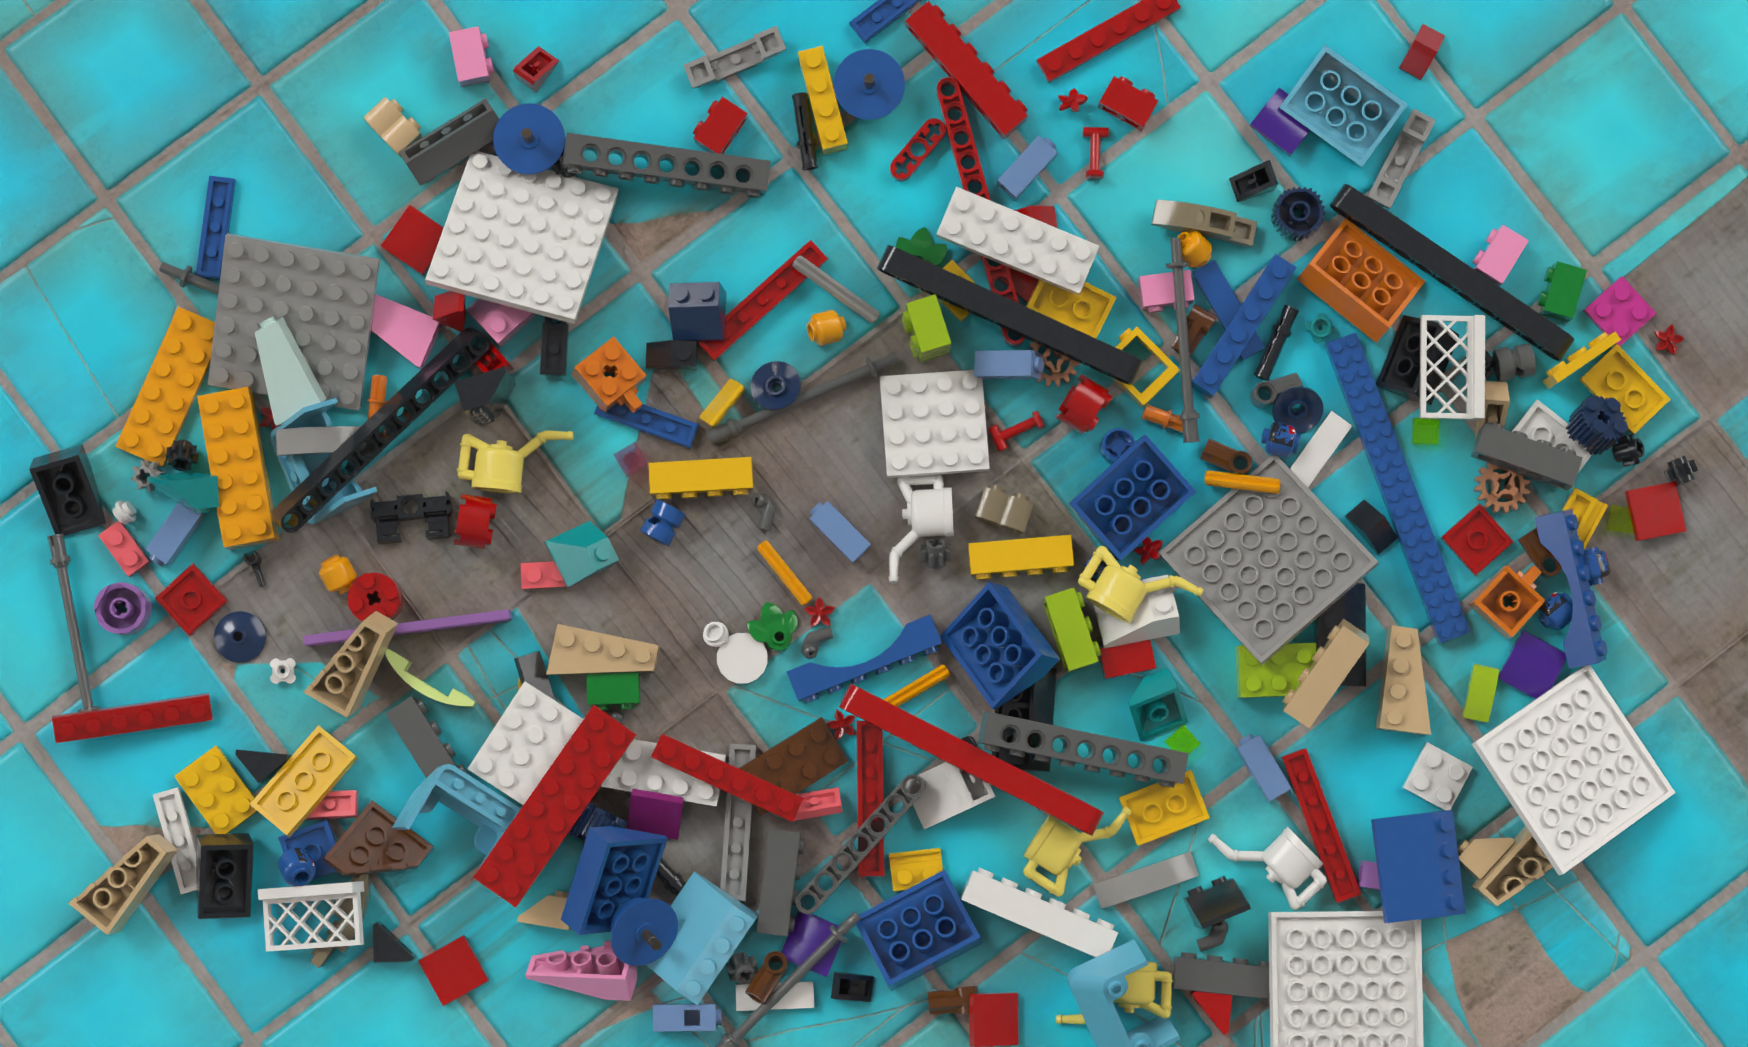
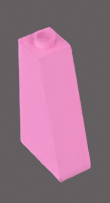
M376 294L371 331L418 369H422L427 363L442 324L433 320V317Z

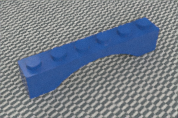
M1277 254L1272 257L1192 380L1193 388L1210 399L1214 396L1296 270V266Z
M1572 509L1535 517V523L1540 543L1560 563L1571 588L1573 602L1572 620L1569 632L1563 642L1568 667L1574 668L1598 664L1606 660L1607 646L1605 641L1602 640L1600 633L1602 624L1600 617L1596 615L1595 611L1596 597L1593 590L1590 589V571L1584 563V545L1579 540L1577 532L1579 527L1577 516L1573 514Z
M930 614L907 623L900 636L888 649L865 663L848 667H829L809 662L786 672L797 700H803L806 704L818 699V693L827 690L828 694L843 689L841 684L850 680L852 684L867 679L865 674L875 671L876 675L891 670L889 665L899 661L901 666L914 661L913 655L923 652L924 656L939 651L937 646L941 645L942 642Z

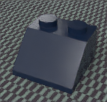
M720 282L670 284L668 310L673 340L696 342L724 341L727 293Z

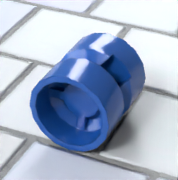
M1115 428L1106 433L1100 443V453L1104 460L1110 464L1117 460L1135 443L1133 435L1123 428Z
M657 499L650 511L652 517L646 518L640 532L669 547L676 535L674 528L680 527L686 514Z

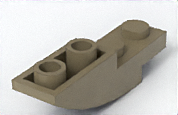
M1156 200L1151 225L1180 233L1199 231L1203 236L1250 248L1253 246L1257 221L1238 217L1235 212L1186 202Z
M371 874L354 875L350 881H364V892H360L362 922L370 899ZM346 898L339 906L348 915L353 910V898ZM336 911L334 914L341 920L340 922L335 920L332 925L338 929L345 919ZM348 923L341 933L348 940H354L355 929ZM330 929L326 932L329 934V937L325 942H328L334 934ZM350 946L314 948L311 953L314 956L311 963L321 968L336 948L344 953L347 952Z

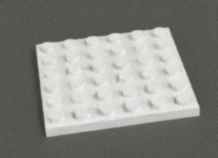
M479 151L475 154H470L425 283L430 286L575 324L619 194V189L577 177L565 178L561 174L556 175L554 171L550 170L538 174H520L506 167L498 156Z
M1590 665L1582 666L1472 743V746L1558 875L1566 873L1675 794V791Z
M1383 911L1268 912L1270 1047H1424L1421 919L1384 923Z

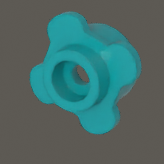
M1319 313L1313 321L1305 323V330L1311 333L1315 343H1321L1323 338L1335 333V327L1331 325L1327 315L1324 313Z

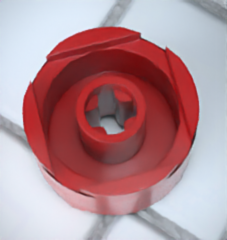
M1081 374L1077 378L1080 381L1077 387L1072 385L1058 409L1063 413L1056 414L1055 418L1083 434L1094 429L1099 420L1096 416L1102 408L1105 409L1112 396L1108 394V389Z
M461 494V499L466 500L465 505L460 504L455 534L460 535V540L455 539L454 545L485 549V544L491 545L493 529H488L489 519H495L497 504L492 503V498Z
M372 572L361 575L352 583L348 592V607L352 614L362 622L375 611L394 620L401 612L403 606V596L400 587L392 578L381 573ZM379 593L380 603H374L372 606L373 601L370 600V597L372 595L376 596Z

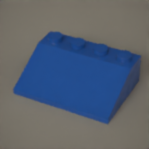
M1144 434L1070 501L1069 505L1101 545L1105 546L1116 560L1121 561L1196 491L1149 437Z
M988 582L940 635L987 703L994 710L1042 679L1060 660L1006 586Z
M1453 810L1371 819L1384 923L1465 914Z
M613 826L590 827L561 920L578 935L611 932V919L619 906L633 898H649L668 838L665 835Z
M945 869L859 914L861 919L856 923L891 991L983 943Z

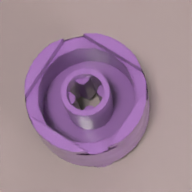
M119 582L108 585L99 592L95 599L94 611L97 621L105 630L119 635H135L148 624L152 614V601L141 588L129 583ZM120 605H126V613H122L119 609Z

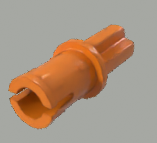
M384 375L372 376L370 399H367V402H369L368 419L387 402L385 401L387 377Z
M1148 403L1146 404L1141 419L1162 426V429L1167 427L1183 433L1182 420H1179V415L1171 413L1172 410L1170 409L1165 411Z

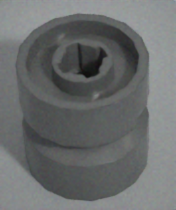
M1529 343L1516 345L1513 350H1510L1508 347L1493 350L1492 357L1496 362L1493 368L1498 382L1513 380L1515 375H1518L1519 378L1535 376V356Z

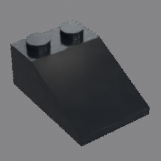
M83 444L33 458L29 470L55 534H64L65 536L106 524L92 467Z
M249 833L197 835L196 883L198 919L251 917L254 844Z
M1225 876L1212 880V886L1202 889V886H1198L1188 890L1189 896L1183 898L1194 926L1201 929L1251 909L1234 879H1226Z

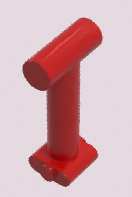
M1083 127V137H1090V170L1086 171V179L1104 178V172L1100 170L1101 137L1108 138V127Z
M1038 411L1032 412L1033 417L1003 431H1000L998 425L988 428L999 452L1008 448L1005 440L1036 426L1039 429L1045 427Z

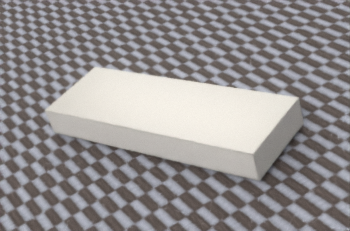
M1331 411L1292 464L1290 470L1309 487L1352 425Z
M813 981L798 982L771 1010L814 1008ZM778 983V985L776 986V988L774 989V991H775L782 983ZM750 984L735 985L736 1011L756 1010L761 1005V1003L752 1000L745 993Z

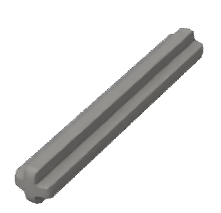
M798 256L792 266L868 322L874 323L878 319L880 312L803 256Z

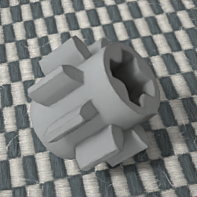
M142 460L141 467H132L135 473L131 481H135L138 484V490L147 487L148 492L155 491V486L148 482L145 474L150 473V476L165 473V471H160L157 467V461L149 465L148 460Z

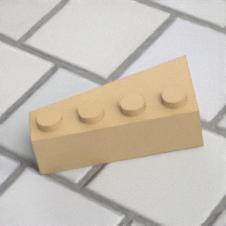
M375 611L359 625L303 693L348 718L360 708L398 623Z
M1344 618L1338 626L1335 625L1327 636L1329 640L1326 645L1320 647L1312 658L1314 662L1309 669L1305 668L1297 679L1300 682L1295 690L1290 689L1282 701L1285 703L1283 711L1308 728L1312 726L1369 645V635Z
M557 624L546 675L655 672L660 646Z
M1400 626L1387 627L1375 729L1425 736L1431 735L1418 629Z
M1526 826L1514 838L1515 842L1491 869L1471 886L1491 905L1499 906L1524 889L1526 885L1535 879H1539L1553 868Z
M160 834L146 836L126 853L119 862L106 870L105 874L85 888V891L72 899L68 904L105 934L118 933L122 930L178 849Z

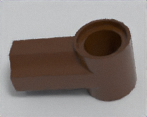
M1194 304L1187 316L1190 357L1202 337L1206 336L1217 318ZM1177 335L1171 348L1179 354Z
M1212 439L1208 440L1200 458L1202 461L1234 474L1247 475L1252 467V458L1247 452L1237 451ZM1238 458L1243 459L1247 467L1244 470H1238L1234 467L1233 461Z
M1537 527L1518 539V542L1533 564L1542 572L1540 574L1541 577L1551 578L1561 571L1560 563L1540 543ZM1545 559H1550L1554 562L1555 569L1553 572H1547L1544 569L1543 562Z
M772 951L765 956L763 965L745 991L752 1000L765 1005L780 980L787 974L786 956L779 951ZM772 962H780L783 965L779 970L769 968Z
M978 986L957 987L955 990L928 992L929 1014L956 1012L957 1014H969V994H979Z

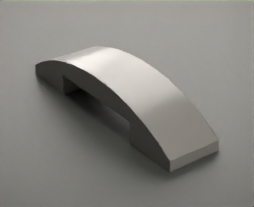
M774 26L753 35L754 38L709 57L705 55L684 64L683 66L692 88H699L731 77L787 50L778 27Z
M1413 108L1367 196L1368 198L1388 209L1391 208L1413 162L1436 121L1435 119Z
M360 426L306 427L275 430L277 456L333 453ZM366 442L360 446L359 451L364 450Z
M1191 851L1094 883L1093 887L1102 909L1197 877L1199 874Z

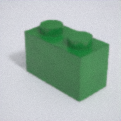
M1559 261L1553 264L1552 267H1548L1544 277V281L1548 282L1546 290L1541 291L1537 303L1538 306H1541L1539 314L1566 322L1571 321L1575 315L1587 270Z
M639 672L586 674L587 705H595L601 710H609V705H619V709H635V704H641Z

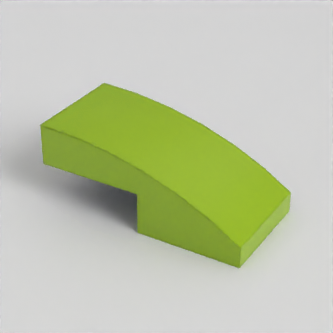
M1473 664L1467 686L1468 693L1462 712L1463 718L1488 723L1498 681V668Z

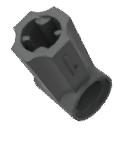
M1296 372L1268 382H1260L1251 391L1250 401L1258 408H1265L1273 404L1284 391L1293 387H1303L1301 379ZM1259 389H1264L1268 392V400L1264 401L1259 398L1257 393Z

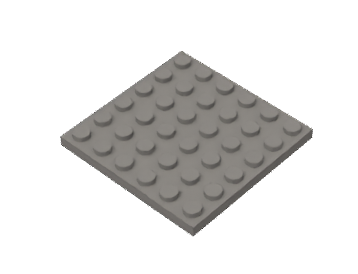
M227 233L225 235L208 385L229 389L249 387L253 393L268 395L255 332L261 328L259 323L272 316L275 320L283 317L326 397L325 401L336 398L338 403L334 406L360 410L380 259Z
M1271 455L1249 475L1279 479L1281 487L1278 494L1232 489L1159 552L1160 557L1179 577L1204 589L1202 595L1198 596L1199 599L1261 665L1266 663L1379 565L1375 557L1289 467L1275 455Z

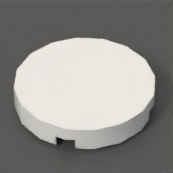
M736 633L729 636L717 652V665L720 672L729 681L737 684H748L757 680L764 673L768 664V653L764 644L755 641L749 633Z

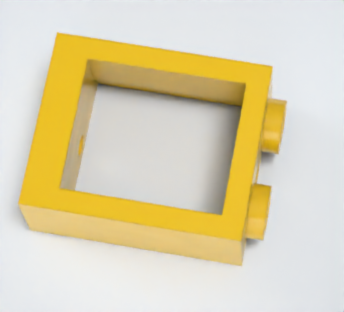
M1138 327L1133 331L1128 328L1118 338L1121 342L1116 348L1123 350L1136 337L1167 368L1142 393L1133 385H1128L1112 378L1143 408L1178 374L1180 369Z

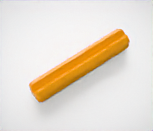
M1209 470L1206 471L1204 477L1205 485L1274 494H1278L1281 487L1280 480L1276 478Z
M767 540L757 546V550L802 606L812 600L811 594Z
M941 665L883 700L899 707L948 678L950 672L945 665Z

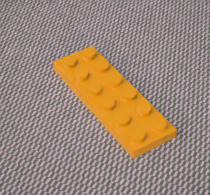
M181 307L177 308L115 447L150 462L157 461L159 466L165 467L168 460L166 457L167 447H173V441L177 440L209 369L215 327L214 321Z

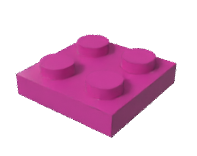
M1623 276L1618 278L1583 310L1602 333L1606 331L1610 335L1616 331L1621 338L1616 343L1619 346L1657 314Z

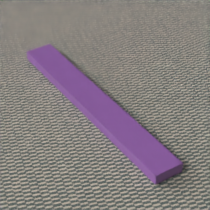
M507 609L398 623L393 636L508 622L512 620L511 610ZM356 629L303 636L304 645L313 647L344 643Z

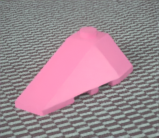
M479 298L466 309L500 347L537 315Z
M605 941L604 946L589 948L588 945L580 946L579 951L569 953L560 950L534 955L531 957L525 976L529 980L605 1000L631 1001L637 982V966L628 965L619 960L612 950L611 942Z

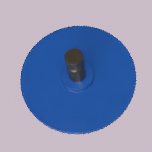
M864 49L850 54L840 63L834 76V92L838 103L847 113L859 119L875 120L887 116L897 108L904 95L905 79L901 67L894 58L879 50Z
M528 103L517 105L502 115L494 130L493 143L497 156L506 167L520 174H538L551 168L560 158L565 145V133L559 118L551 110L538 104Z
M633 898L624 902L613 914L610 924V942L614 954L622 962L633 966L646 965L662 957L672 946L678 931V919L673 908L659 899Z

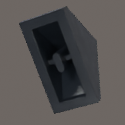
M1270 160L1229 178L1237 202L1274 191L1278 185Z
M1366 500L1360 502L1344 516L1377 555L1398 539L1386 517Z
M236 750L235 753L258 783H264L280 770L292 756L246 750Z
M377 921L373 925L374 963L415 960L417 956L382 922Z
M834 971L831 999L871 1002L874 976Z

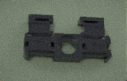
M445 491L446 496L424 498L423 494L397 496L395 501L375 502L374 498L371 499V519L376 523L378 544L402 542L400 533H397V525H400L399 521L425 519V522H428L429 530H425L427 540L451 538L448 517L452 515L450 494ZM409 501H415L418 504V509L413 514H408L404 511V506ZM443 530V532L430 533V531ZM386 535H396L393 537H383Z

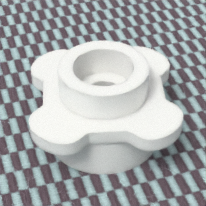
M275 658L270 662L272 667L270 680L272 683L287 682L291 684L296 680L294 675L296 662L294 659L288 658L287 660L280 661ZM284 668V669H285V673L282 674V673H281V669Z

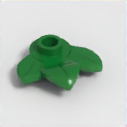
M925 227L919 229L912 236L911 240L898 237L896 248L936 266L941 264L947 252L946 244L933 245L931 235Z
M766 602L761 610V620L747 622L748 632L755 641L767 643L772 650H786L792 641L791 634L798 626L797 615L794 610L783 614L777 605ZM781 634L784 640L777 641L774 636Z

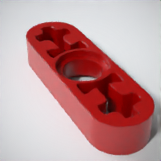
M931 118L927 120L891 162L890 173L895 180H908L945 136L946 127L940 119ZM938 125L940 135L933 134L929 139V142L933 144L929 146L928 142L919 136L922 134L926 138L930 132L928 127ZM913 144H922L925 147V153L919 157L914 156L910 151ZM904 154H907L910 160L917 162L915 165L911 161L906 166V174L901 172L898 175L896 173L897 167L895 165L899 164L901 166L907 160L906 157H903Z

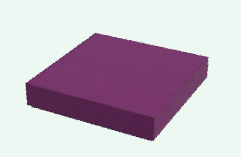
M632 789L627 829L665 835L667 838L678 840L684 797Z

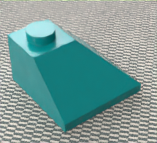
M193 471L147 476L149 483L182 506L194 509V513L210 512L212 507H219L218 476Z
M590 520L544 542L567 588L611 568L619 561L608 537Z
M1168 668L1143 677L1128 703L1140 741L1188 723L1178 687Z

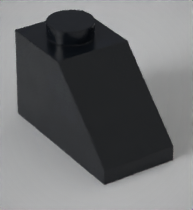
M668 340L646 343L645 368L697 371V342Z

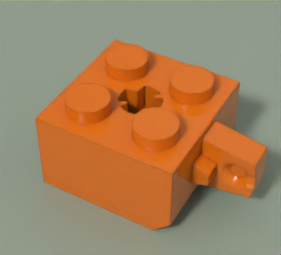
M614 336L574 367L572 376L602 411L606 412L616 403L620 406L625 404L632 413H635L642 407L643 403L636 396L639 392L637 387L645 381L647 375ZM607 372L612 373L614 376L605 377L604 375Z
M1533 565L1525 574L1521 571H1518L1516 574L1509 566H1503L1468 605L1506 639L1512 638L1545 601L1534 590L1537 586L1533 583L1542 572ZM1510 597L1511 602L1509 603L1512 606L1505 607L1503 605L1505 601H1502L1503 598Z

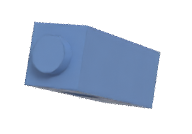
M1038 135L997 180L996 185L1016 201L1056 158L1058 152L1055 149L1057 147L1048 138L1042 139Z
M1033 350L975 351V377L984 380L1041 379V372L1044 369L1041 353Z
M828 501L824 505L819 502L809 512L812 515L809 518L810 522L852 564L871 547V544Z
M177 503L145 550L151 553L149 559L160 566L164 563L171 566L207 515L204 513H194V509Z
M1250 733L1238 740L1240 746L1236 747L1235 750L1266 802H1270L1292 789L1260 735L1253 737Z
M717 1003L653 1005V1032L716 1031L717 1025L722 1024V1011L717 1009Z

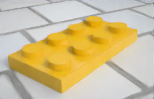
M318 725L250 805L290 838L358 758Z

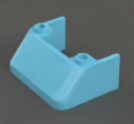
M336 398L303 407L270 434L272 448L292 491L332 453L277 456L275 430L331 427L332 422L326 411L338 403ZM329 478L322 482V487L327 485ZM351 480L308 523L315 524L359 505L377 492L376 487L362 491L360 485ZM310 496L303 500V505L308 503Z
M444 764L438 766L413 791L392 828L395 830H409L418 813H429L439 801L479 827L474 836V846L480 853L486 856L483 860L484 862L521 808L456 766Z
M1135 939L1073 968L1067 975L1068 985L1096 1047H1166L1181 1040L1169 1018L1163 1019L1158 1017L1127 1033L1113 1001L1122 997L1128 989L1125 976L1149 965Z

